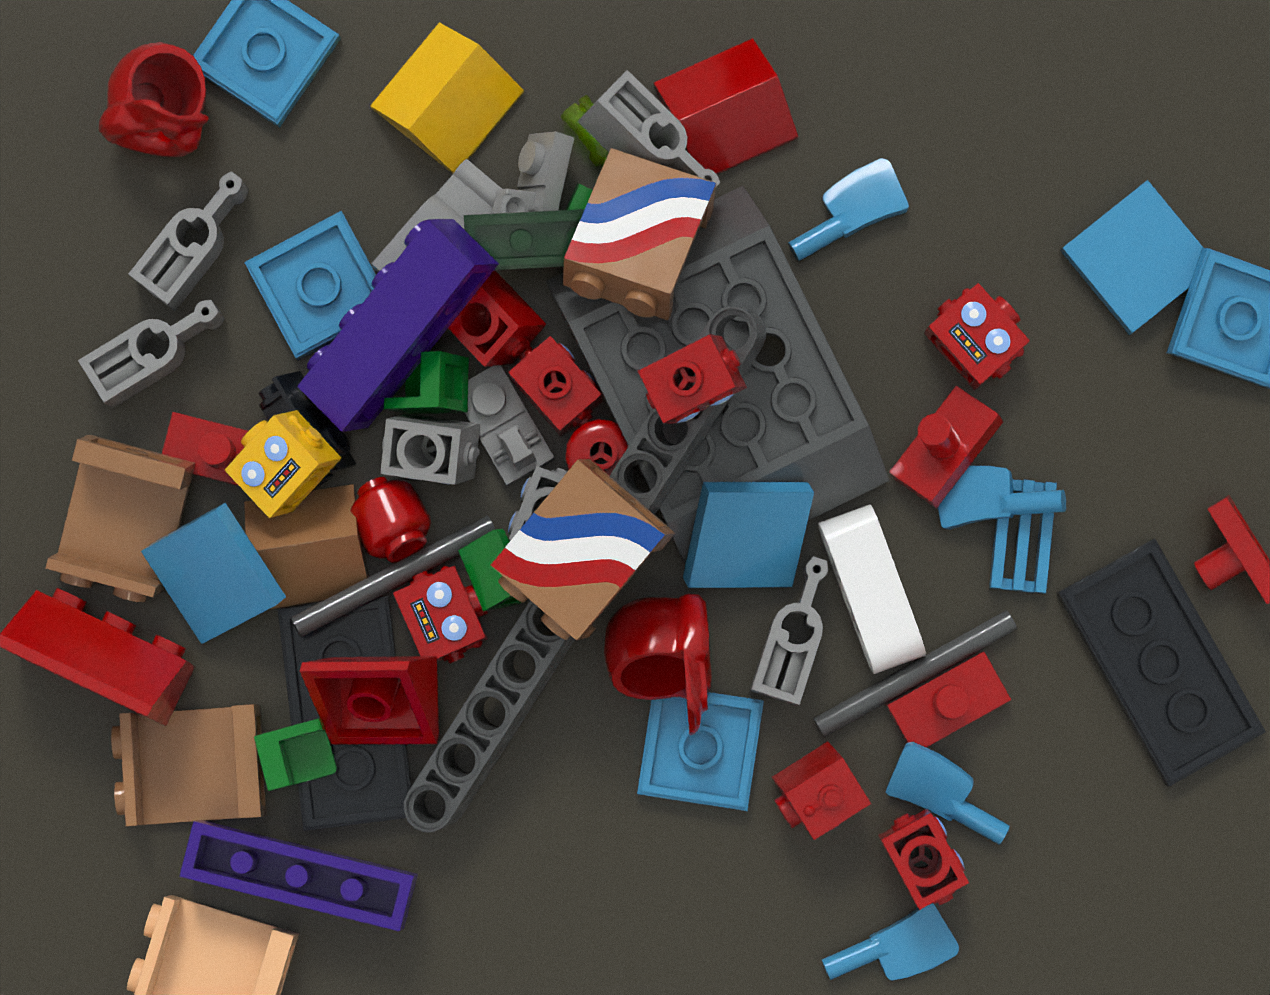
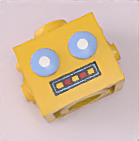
M295 410L273 415L268 422L263 420L252 427L241 440V444L245 448L228 465L225 471L269 518L293 512L340 461L341 456Z

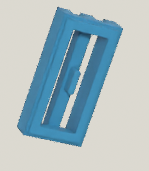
M1013 479V492L1051 491L1057 488V483L1053 482L1042 483L1035 482L1034 480ZM1054 513L1040 514L1034 581L1025 580L1032 514L1019 515L1013 579L1003 578L1009 518L996 519L989 588L1039 594L1046 593Z

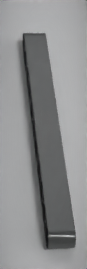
M728 306L716 311L697 340L709 334L722 336L727 348L730 351L734 350L741 363L738 366L739 372L743 378L764 345L766 327L762 318L755 312L742 307ZM742 317L749 326L750 335L742 347L733 349L725 341L724 329L731 319ZM687 368L690 376H694V371ZM690 382L685 390L694 386L693 382ZM728 400L722 404L710 406L700 411L694 418L686 421L688 425L687 435L677 445L670 443L665 438L663 433L664 423L656 408L652 409L610 477L655 515ZM643 460L650 462L657 472L656 484L648 492L639 490L633 481V471L637 464ZM531 600L408 791L404 800V813L407 821L415 829L422 832H435L457 822L462 817L575 641L572 636L568 640H564L550 631L541 621L543 611ZM519 650L528 652L535 661V672L530 680L521 678L513 667L514 657ZM489 697L498 699L505 708V719L500 726L491 724L484 715V704ZM459 744L469 746L475 755V766L471 772L461 770L454 760V752ZM429 790L438 792L445 801L446 810L442 818L432 816L426 809L425 797Z

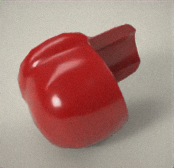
M163 42L144 44L127 53L117 64L108 81L107 109L99 120V132L108 142L122 148L162 157H182L198 149L202 136V126L208 122L209 117L202 114L206 103L205 77L195 57L184 48Z
M685 594L679 598L644 597L625 604L611 617L605 632L604 657L608 675L613 686L620 693L636 699L656 700L671 697L687 699L689 734L694 735L700 727L702 714L708 710L707 692L711 688L712 678L706 602L700 595Z

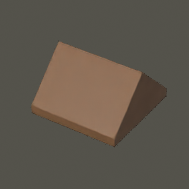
M354 484L311 491L293 512L269 518L253 500L244 502L246 535L286 595V598L268 610L322 602L369 577L365 550L359 536L357 520L350 511L351 506L357 500Z

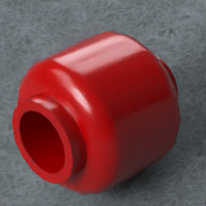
M597 419L586 422L576 429L566 446L565 460L568 471L578 459H590L594 463L599 459H603L607 463L595 464L610 476L628 448V444L617 423L611 420ZM599 445L598 453L590 456L592 448ZM605 445L611 449L612 457L604 453Z
M378 477L366 482L357 491L359 498L353 503L350 511L356 517L361 542L369 555L378 559L387 558L389 562H399L420 551L427 543L426 535L431 528V519L417 492L410 483L404 480L388 481L385 477Z

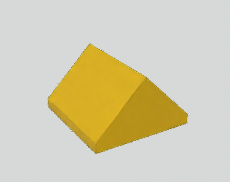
M439 22L370 107L453 174L465 159H470L522 96L524 90L478 43Z

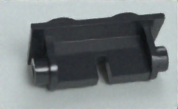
M301 371L275 376L272 378V384L258 392L263 401L259 404V407L264 412L268 421L273 415L297 410L341 456L340 461L316 487L334 477L333 472L355 466L356 462L349 452L350 444L346 435L336 425L332 424L330 419L297 387L304 378Z

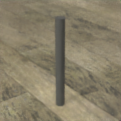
M485 516L291 617L290 619L298 635L301 638L412 580L413 576L429 571L460 555L458 550L488 532L495 530L491 519Z
M1005 610L813 719L825 738L1017 630V626L1009 612Z

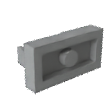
M556 131L529 134L528 140L523 146L518 159V167L521 171L517 185L519 190L498 189L492 213L558 210L574 137Z
M501 365L491 366L468 380V412L465 415L469 422L480 424L479 439L507 487L534 472L536 466L542 467L555 459Z

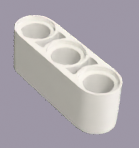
M869 504L819 522L818 527L823 544L871 672L876 674L926 656L922 637L873 507Z

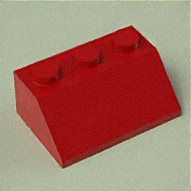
M56 588L52 597L36 590L0 633V648L164 726H167L195 668L193 664L182 659L186 648L159 635H155L152 644L133 636L136 625L108 611L105 612L102 620L82 612L87 602L59 588Z

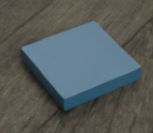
M231 0L193 56L201 66L205 79L280 128L341 40V37L338 33L288 0Z
M1147 180L1060 251L1125 331L1131 335L1189 288L1203 246Z
M342 211L244 262L297 361L332 343L341 331L339 323L343 316L354 306L362 304L374 289L371 283L376 274Z
M1202 248L1166 353L1270 389V270L1209 248Z
M703 482L683 579L688 588L793 587L814 496V491L809 483Z
M226 503L151 543L141 551L201 644L276 606L286 598V595Z
M707 692L708 710L702 714L698 731L694 735H690L687 699L671 697L651 700L637 794L747 811L764 701Z

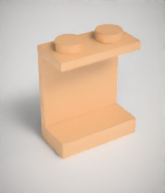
M169 895L164 897L162 906L153 904L143 934L151 938L145 960L136 958L128 979L127 990L135 992L134 995H281L299 933Z

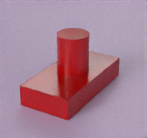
M955 386L938 410L921 420L918 426L917 437L889 473L894 480L937 508L1004 421L998 413L958 386Z
M172 412L162 454L194 462L193 475L239 486L225 469L245 448L241 444V440L248 430Z
M1228 495L1207 509L1226 538L1227 543L1194 562V565L1211 591L1246 570L1266 604H1269L1270 559L1234 501Z
M983 651L889 703L886 707L906 743L915 742L921 746L928 747L1009 702L1011 698Z

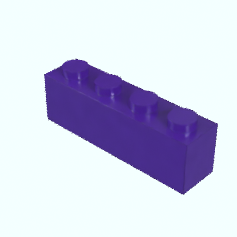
M428 219L417 224L406 236L404 244L407 247L397 260L387 264L376 274L371 283L374 289L365 301L351 308L343 316L339 323L341 331L332 343L319 349L307 363L309 372L297 387L341 432L366 429L372 424L384 409V398H392L420 364L421 352H429L499 265L454 219Z
M203 820L193 821L179 877L396 931H401L405 928L418 876L417 873Z

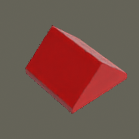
M753 38L653 83L661 103L685 128L688 137L685 150L704 169L713 170L716 174H720L798 139L778 75Z
M437 656L330 657L302 662L300 668L301 676L331 744H437L439 738Z

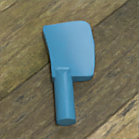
M880 158L854 170L835 183L822 197L823 204L832 218L788 242V246L799 262L841 237L847 238L879 221L906 213L909 210V204L891 163L887 159Z
M969 466L938 506L942 528L950 530L980 521L1013 518L1014 515L1065 512L1066 494L1064 490L1013 493L1012 473L1007 468Z
M909 742L904 745L886 788V793L889 796L928 809L948 821L954 819L998 845L1001 844L1010 825L965 801L972 790L974 780L962 768L941 754L915 742Z
M932 903L921 910L916 908L892 925L871 934L869 939L828 956L821 961L829 979L832 980L878 959L886 977L893 981L933 969L956 956L959 951V945L936 906Z

